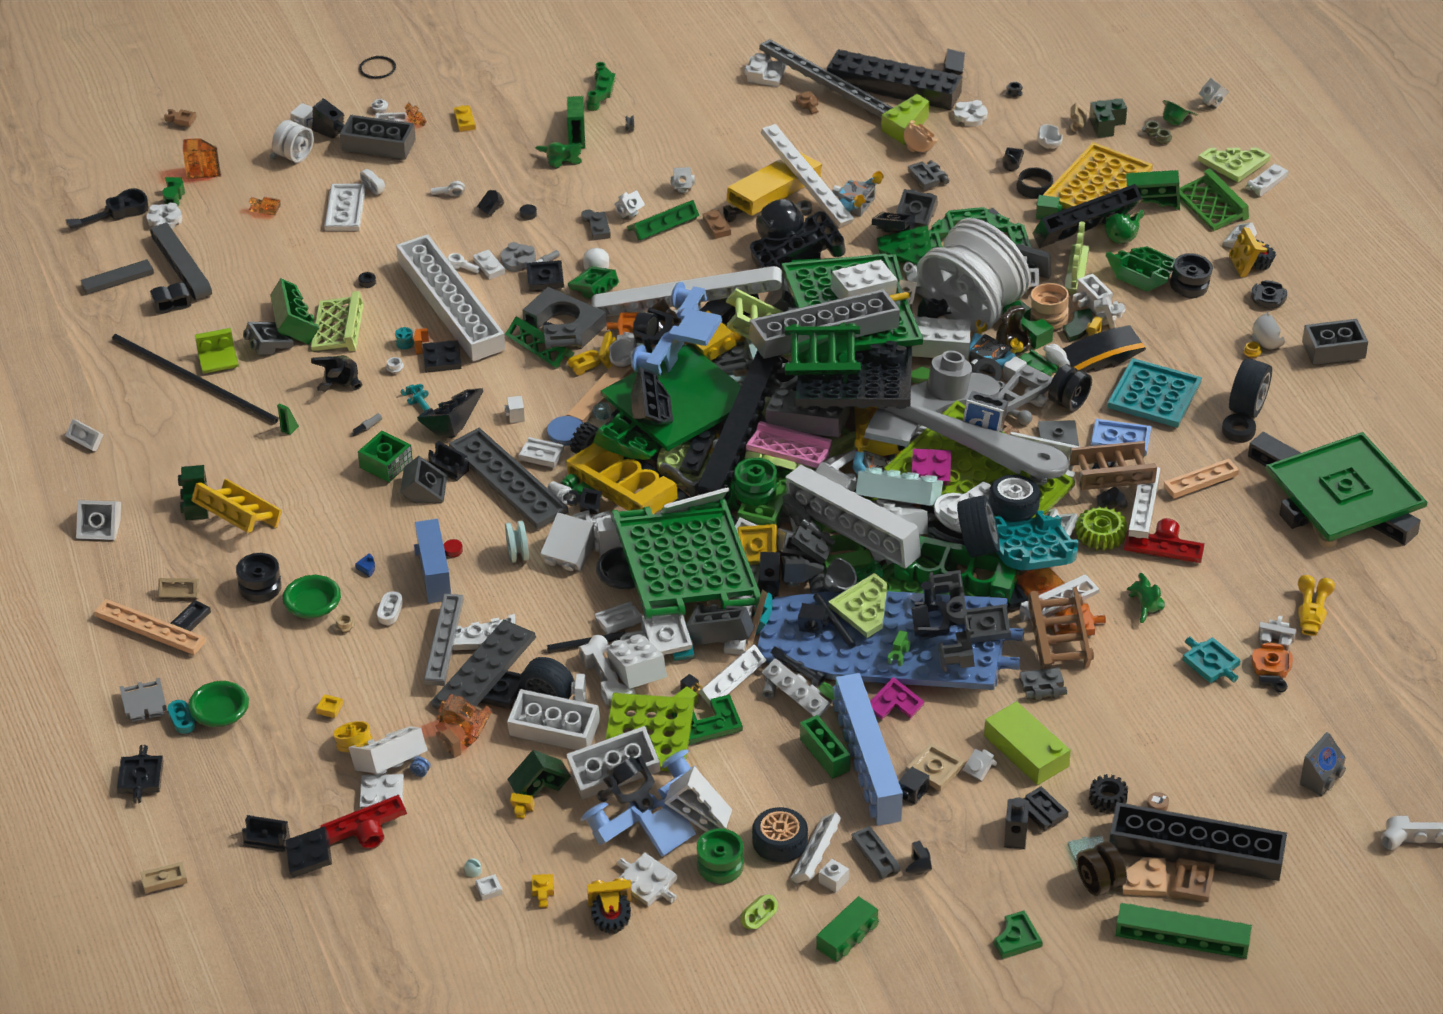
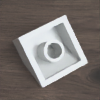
M78 500L76 539L115 540L121 521V502Z

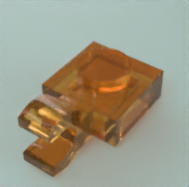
M251 197L249 204L253 205L250 206L249 211L256 212L259 210V213L276 215L281 206V201L264 197L263 200Z

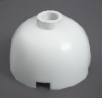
M1267 312L1256 319L1252 328L1254 334L1251 335L1253 341L1258 342L1262 348L1267 350L1276 349L1285 344L1284 337H1279L1281 330L1272 315H1269Z

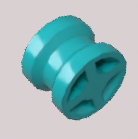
M401 327L396 330L397 347L403 350L412 348L414 345L413 330L408 327Z

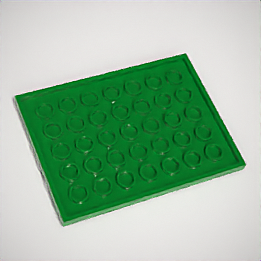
M886 253L782 263V272L797 309L839 299L831 290L832 271L882 260L896 277ZM897 279L896 294L903 293ZM906 299L895 301V304L900 309L898 328L856 337V352L870 350V345L872 344L885 345L887 341H896L897 345L904 347L923 345V336Z

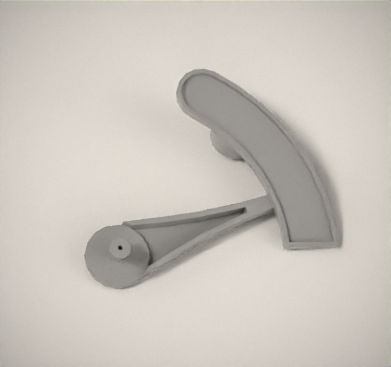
M946 351L943 355L933 358L928 381L911 386V407L904 409L896 407L878 409L871 418L864 436L867 439L908 447L912 436L922 425L981 453L1019 475L1021 470L1031 475L1030 479L1037 485H1045L1048 478L1061 477L1067 472L1069 465L1067 456L1055 447L983 428L941 414L956 400L966 405V401L972 391L996 398L1000 391V385L994 378L981 373H971V364L965 360L961 353L956 351Z

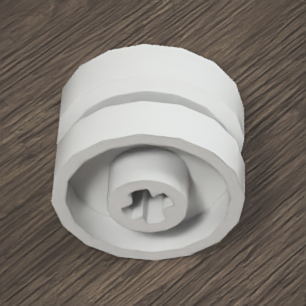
M285 120L275 130L272 139V149L277 155L297 163L302 162L312 149L314 141L313 132L308 127Z

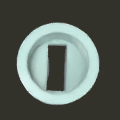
M471 858L465 863L464 871L468 877H477L481 874L482 868L479 860Z

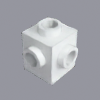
M1210 78L1198 94L1203 97L1201 101L1208 106L1212 104L1217 108L1229 91Z
M691 167L673 168V176H670L671 186H674V191L688 193V190L692 189V185H695V177L691 175Z
M637 190L630 194L625 192L618 197L619 201L614 203L617 212L622 218L635 216L639 213L637 210L645 206Z

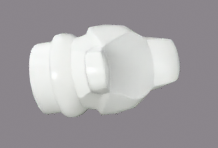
M1056 344L1044 346L1045 355L1051 363L1060 368L1065 364L1070 365L1066 352Z

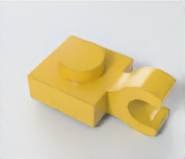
M553 874L532 875V897L538 896L539 908H547L548 896H554Z

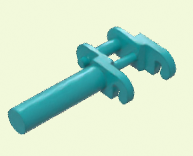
M423 384L406 386V391L401 389L403 396L414 394L412 401L410 398L407 399L409 405L418 403L423 411L430 408L424 400L429 393L427 390H423Z

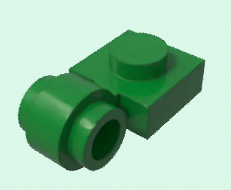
M568 474L561 481L562 485L570 487L578 492L579 495H582L583 488L593 489L584 481L580 483L576 474Z

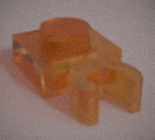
M408 102L404 107L409 118L408 120L414 123V125L424 126L427 121L423 113L418 111L419 108L416 105L413 107Z

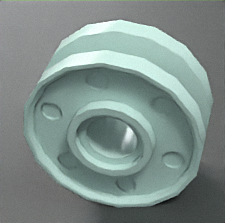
M517 521V530L514 531L511 523H505L506 543L511 563L517 562V553H521L523 561L529 560L524 522Z

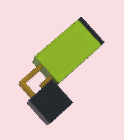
M688 674L680 680L681 691L673 697L694 698L695 706L698 703V697L701 695L697 693L703 687L699 685L697 678Z

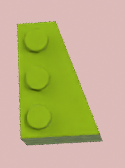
M916 94L883 113L881 131L906 145L903 137L905 128L911 120L916 121L914 124L917 126L927 120L929 101Z

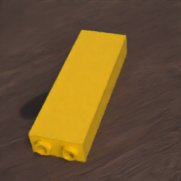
M799 152L821 178L822 164ZM779 159L728 186L726 202L753 216L760 212L767 204L778 199H784L805 186L786 163Z

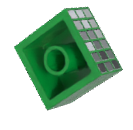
M382 430L358 451L360 468L387 482L396 477L413 460L411 444Z

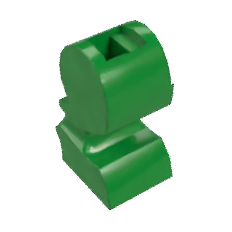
M165 177L167 188H164L162 192L164 204L176 203L179 206V200L185 194L182 177Z

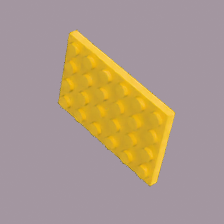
M1093 142L1043 195L1060 197L1059 204L1062 205V208L1068 209L1127 187L1126 173L1151 172L1153 164Z

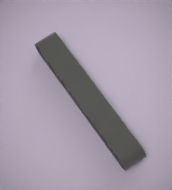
M166 222L151 227L152 239L182 283H185L193 299L198 300L212 295L210 283L169 224Z

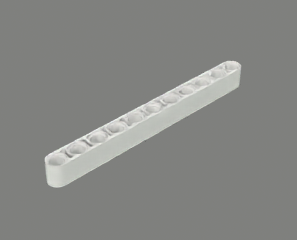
M772 266L601 293L592 296L591 306L605 311L606 317L620 315V312L648 311L649 308L662 299H665L669 307H673L671 294L678 282H683L688 290H691L693 286L704 288L707 296L706 301L728 298L736 288L749 295L776 291L782 286V272L780 268Z

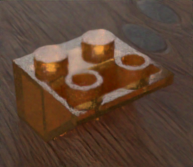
M201 138L183 139V156L187 179L221 177L217 147Z

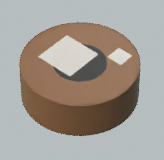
M1161 792L1150 794L1147 803L1148 808L1166 811L1169 806L1168 796Z

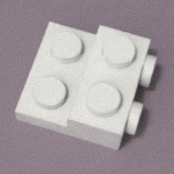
M755 53L754 56L750 57L749 66L746 65L745 67L747 82L779 87L787 70V65L779 61H771V56L764 53Z

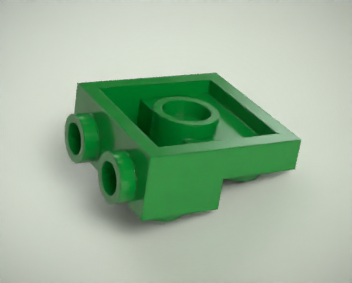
M591 266L567 284L570 290L582 292L584 298L591 299L596 294L612 290L618 285L619 279L614 269Z

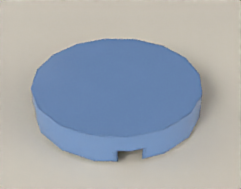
M572 416L557 417L548 424L547 435L553 443H562V445L568 446L572 443L570 440L574 437L573 433H576V428H580V424H583V422Z

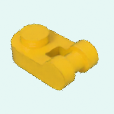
M588 350L568 359L567 364L576 375L580 376L586 370L600 365L599 351Z

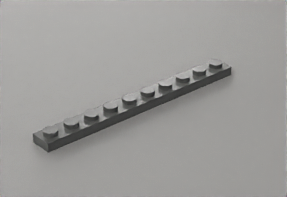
M771 39L761 43L759 46V50L763 51L766 55L788 65L793 70H797L805 77L813 79L816 83L822 84L830 91L838 93L843 98L854 102L855 105L861 106L868 110V112L881 117V119L883 113L893 108Z

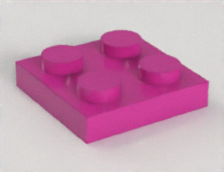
M913 449L912 473H918L919 477L926 475L937 476V480L943 481V486H950L951 450Z

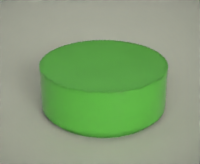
M823 682L818 688L819 691L827 698L835 700L833 687Z

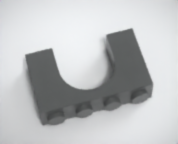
M547 287L522 310L523 320L537 329L543 326L545 321L547 322L552 317L558 315L575 317L576 320L573 323H580L582 347H578L580 349L607 326L605 311L550 287Z

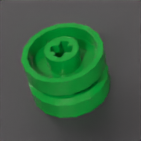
M753 457L741 461L735 468V495L737 499L750 506H760L771 502L777 493V469L775 465L763 458Z
M713 829L700 836L697 842V870L701 877L715 884H726L737 879L744 869L743 841L741 837L728 829Z

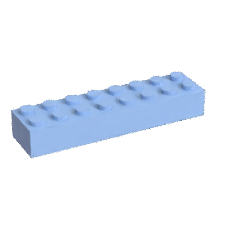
M860 673L836 677V685L833 686L835 700L832 701L834 712H838L839 726H843L844 741L849 743L848 752L851 754L850 757L853 756L854 770L859 772L858 780L860 787H864L865 802L870 804V817L875 819L877 826L900 822L902 820L903 793Z

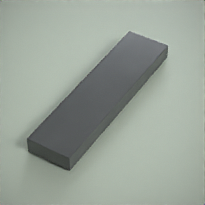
M148 259L80 281L86 294H91L152 275L154 270Z

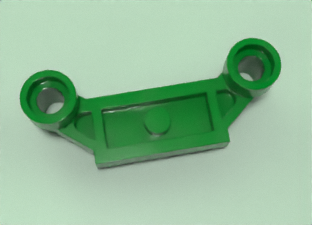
M604 62L596 63L594 75L597 83L595 90L588 92V100L586 101L587 109L590 111L598 110L600 102L606 98H611L616 73H612Z

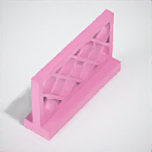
M760 421L757 431L746 444V450L818 468L821 461L823 462L829 458L832 440Z

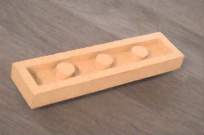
M1228 458L1164 481V488L1174 499L1238 476L1239 469Z

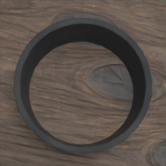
M1027 168L1019 174L1016 186L1017 191L1024 197L1038 199L1039 195H1043L1054 184L1053 176L1043 168ZM1029 177H1040L1050 183L1043 187H1031L1024 184L1022 180Z

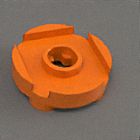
M1264 643L1261 645V648L1254 649L1251 662L1258 676L1273 675L1285 678L1292 668L1293 656L1290 651L1288 653L1284 650V646L1280 644Z

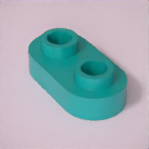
M183 700L172 701L167 709L176 731L181 734L192 732L196 724L188 710V704Z

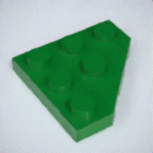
M928 226L917 227L877 238L880 254H896L898 261L902 263L910 262L916 266L919 260L932 249Z

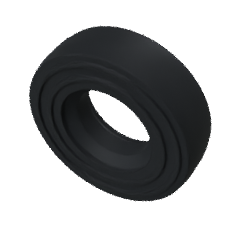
M1231 414L1222 423L1223 435L1234 442L1249 441L1256 432L1255 421L1244 414ZM1241 425L1246 430L1238 431L1233 429L1232 426Z

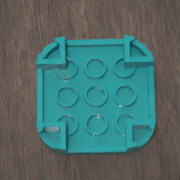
M1037 511L1034 518L1020 522L1004 521L1001 516L994 517L1000 549L996 553L1004 564L1013 569L1032 570L1071 564L1077 558L1079 543L1077 539L1072 540L1061 526L1062 518L1058 515L1051 517L1043 515L1044 511Z

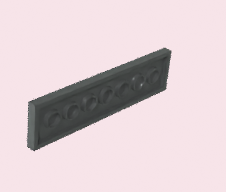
M480 427L449 443L450 447L467 455L468 466L535 528L539 529L554 521L557 512L562 514L568 513V506Z

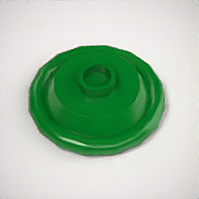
M317 574L305 575L287 585L282 595L283 605L288 612L297 617L307 619L319 618L329 614L338 606L341 600V589L334 580L327 576Z
M213 681L202 685L194 691L189 699L188 710L192 718L201 725L224 727L235 723L244 716L249 708V697L245 689L237 683Z

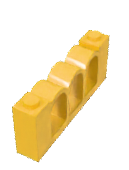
M595 443L566 460L568 474H576L580 483L584 481L594 490L602 491V496L627 511L650 506L652 514H655L663 508V505L678 499L677 485L674 481L664 476L659 478V474L656 471L642 470L641 464L638 461L624 459L623 456L607 451ZM626 477V478L623 479L622 481H620V482H618V483H615V482H617L618 480H620V479ZM642 487H645V488H643L642 490H640L639 492H637V493H635V494L633 493V492L637 491L638 489H640V488H642Z

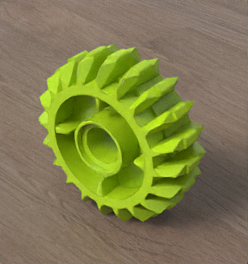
M1098 506L1097 509L1093 507L1090 510L1085 509L1084 513H1080L1075 526L1078 540L1082 541V545H1088L1089 549L1094 547L1096 551L1098 549L1105 551L1106 548L1110 550L1113 547L1118 548L1126 539L1128 530L1125 517L1121 516V512H1115L1114 508L1109 510L1107 506L1105 508Z

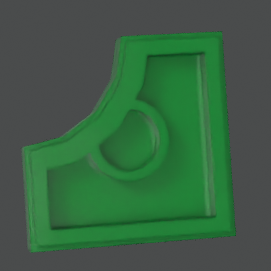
M1025 910L1005 916L1006 928L993 941L1002 959L1043 947V941Z

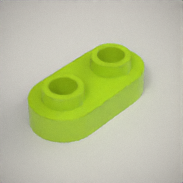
M770 894L759 896L742 911L740 916L742 925L749 930L757 929L777 912L778 902L776 898Z

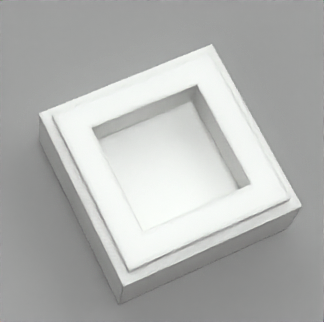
M495 874L475 880V886L482 901L503 894Z

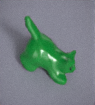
M551 142L548 146L535 147L536 150L546 153L548 164L554 168L560 167L564 161L574 164L582 162V159L578 157L581 154V144L572 143L567 145Z
M1139 573V581H1135L1127 590L1131 591L1129 597H1139L1141 605L1140 623H1144L1147 619V612L1162 611L1165 607V602L1160 597V588L1156 584L1151 587L1147 577L1143 573Z

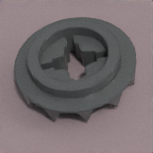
M982 358L975 363L972 373L983 374L979 369L986 370L989 364L990 371L995 375L988 376L996 381L1000 380L1002 370L996 360Z

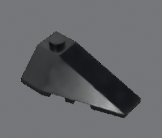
M483 388L466 389L451 397L452 400L439 403V408L425 410L417 419L438 437H456L457 433L464 428L483 393Z

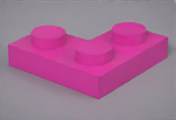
M894 677L870 701L874 714L881 720L894 707H897L911 719L925 703Z

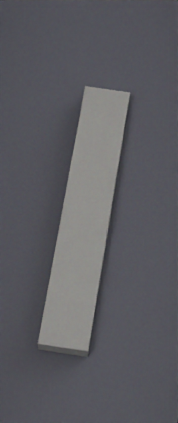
M443 595L424 677V685L445 686L464 601L463 595Z

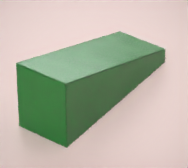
M279 403L277 408L280 429L282 432L291 435L299 425L289 407Z

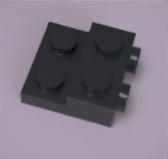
M881 212L872 218L871 225L876 226V229H882V232H892V230L899 232L915 229V215Z

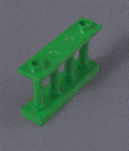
M848 323L845 326L800 327L799 324H790L789 327H785V335H791V361L785 363V375H861V362L855 360V335H860V326ZM798 335H809L810 361L808 363H800L798 361ZM817 335H828L829 360L827 363H819L817 361ZM836 335H847L846 363H838L836 360Z

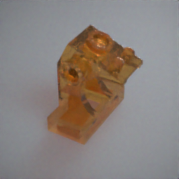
M450 694L446 701L443 700L438 710L441 716L438 715L436 720H439V723H456L460 725L465 731L462 744L469 747L478 739L493 710L486 705L480 711L463 697ZM460 711H462V712H464L465 714H467L470 718H468V717H466L465 715H463Z

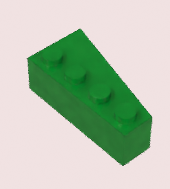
M280 278L270 294L277 331L283 336L288 335L306 344H310L320 327L318 324L313 323L315 318L307 312L309 307L302 301L303 297L298 287Z

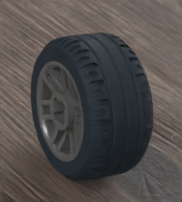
M537 657L531 660L521 673L519 680L522 690L565 699L571 697L572 682H575L571 672L562 663L548 657Z

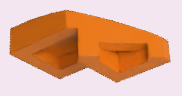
M428 328L415 330L416 355L423 354L422 342H429Z

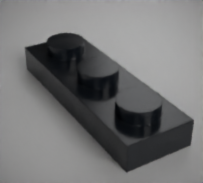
M706 430L694 437L680 466V472L699 476L713 446V440L716 439V432Z

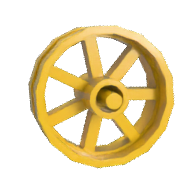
M364 721L343 724L333 732L336 748L341 752H350L348 747L353 745L356 747L368 745L367 741L373 739L370 733V726Z

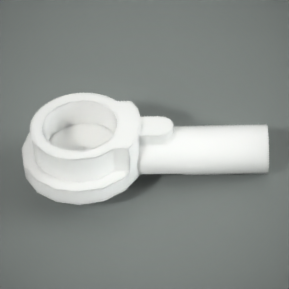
M460 181L451 182L446 187L431 188L432 195L444 193L450 196H461L465 191V185Z
M452 253L447 258L454 269L462 267L475 273L480 271L479 266L468 263L458 253Z

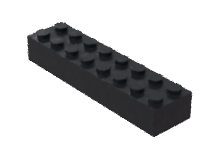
M838 49L827 66L828 72L864 92L905 101L918 94L929 101V106L946 110L953 109L962 93V76L881 59L875 56L862 55L861 53Z
M1117 802L1109 842L1116 847L1119 853L1141 857L1165 858L1166 861L1175 863L1177 859H1188L1215 864L1214 870L1280 881L1287 832Z

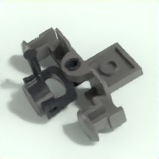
M961 570L933 575L932 571L929 574L928 581L921 584L925 602H915V606L911 607L915 637L919 636V640L922 641L947 635L950 632V626L965 624V631L955 632L957 644L943 646V642L939 644L938 658L940 667L944 672H947L946 665L960 664V668L975 667L972 643L1011 638L1006 604L966 609ZM950 593V601L947 605L943 601L933 602V600L936 601V594ZM937 610L941 613L943 622L940 627H930L928 612Z

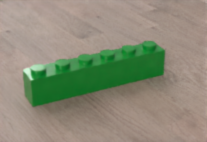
M1120 903L1115 937L1247 959L1252 925Z

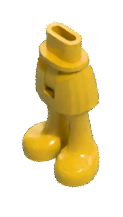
M1302 575L1297 583L1299 590L1303 593V605L1298 608L1300 627L1302 628V634L1316 636L1327 615L1324 608L1325 599L1335 590V583L1330 578L1320 579L1317 584L1316 603H1312L1315 580L1310 575Z

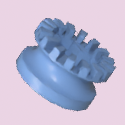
M415 757L409 769H411V772L413 771V774L416 773V776L423 777L431 766L425 758Z

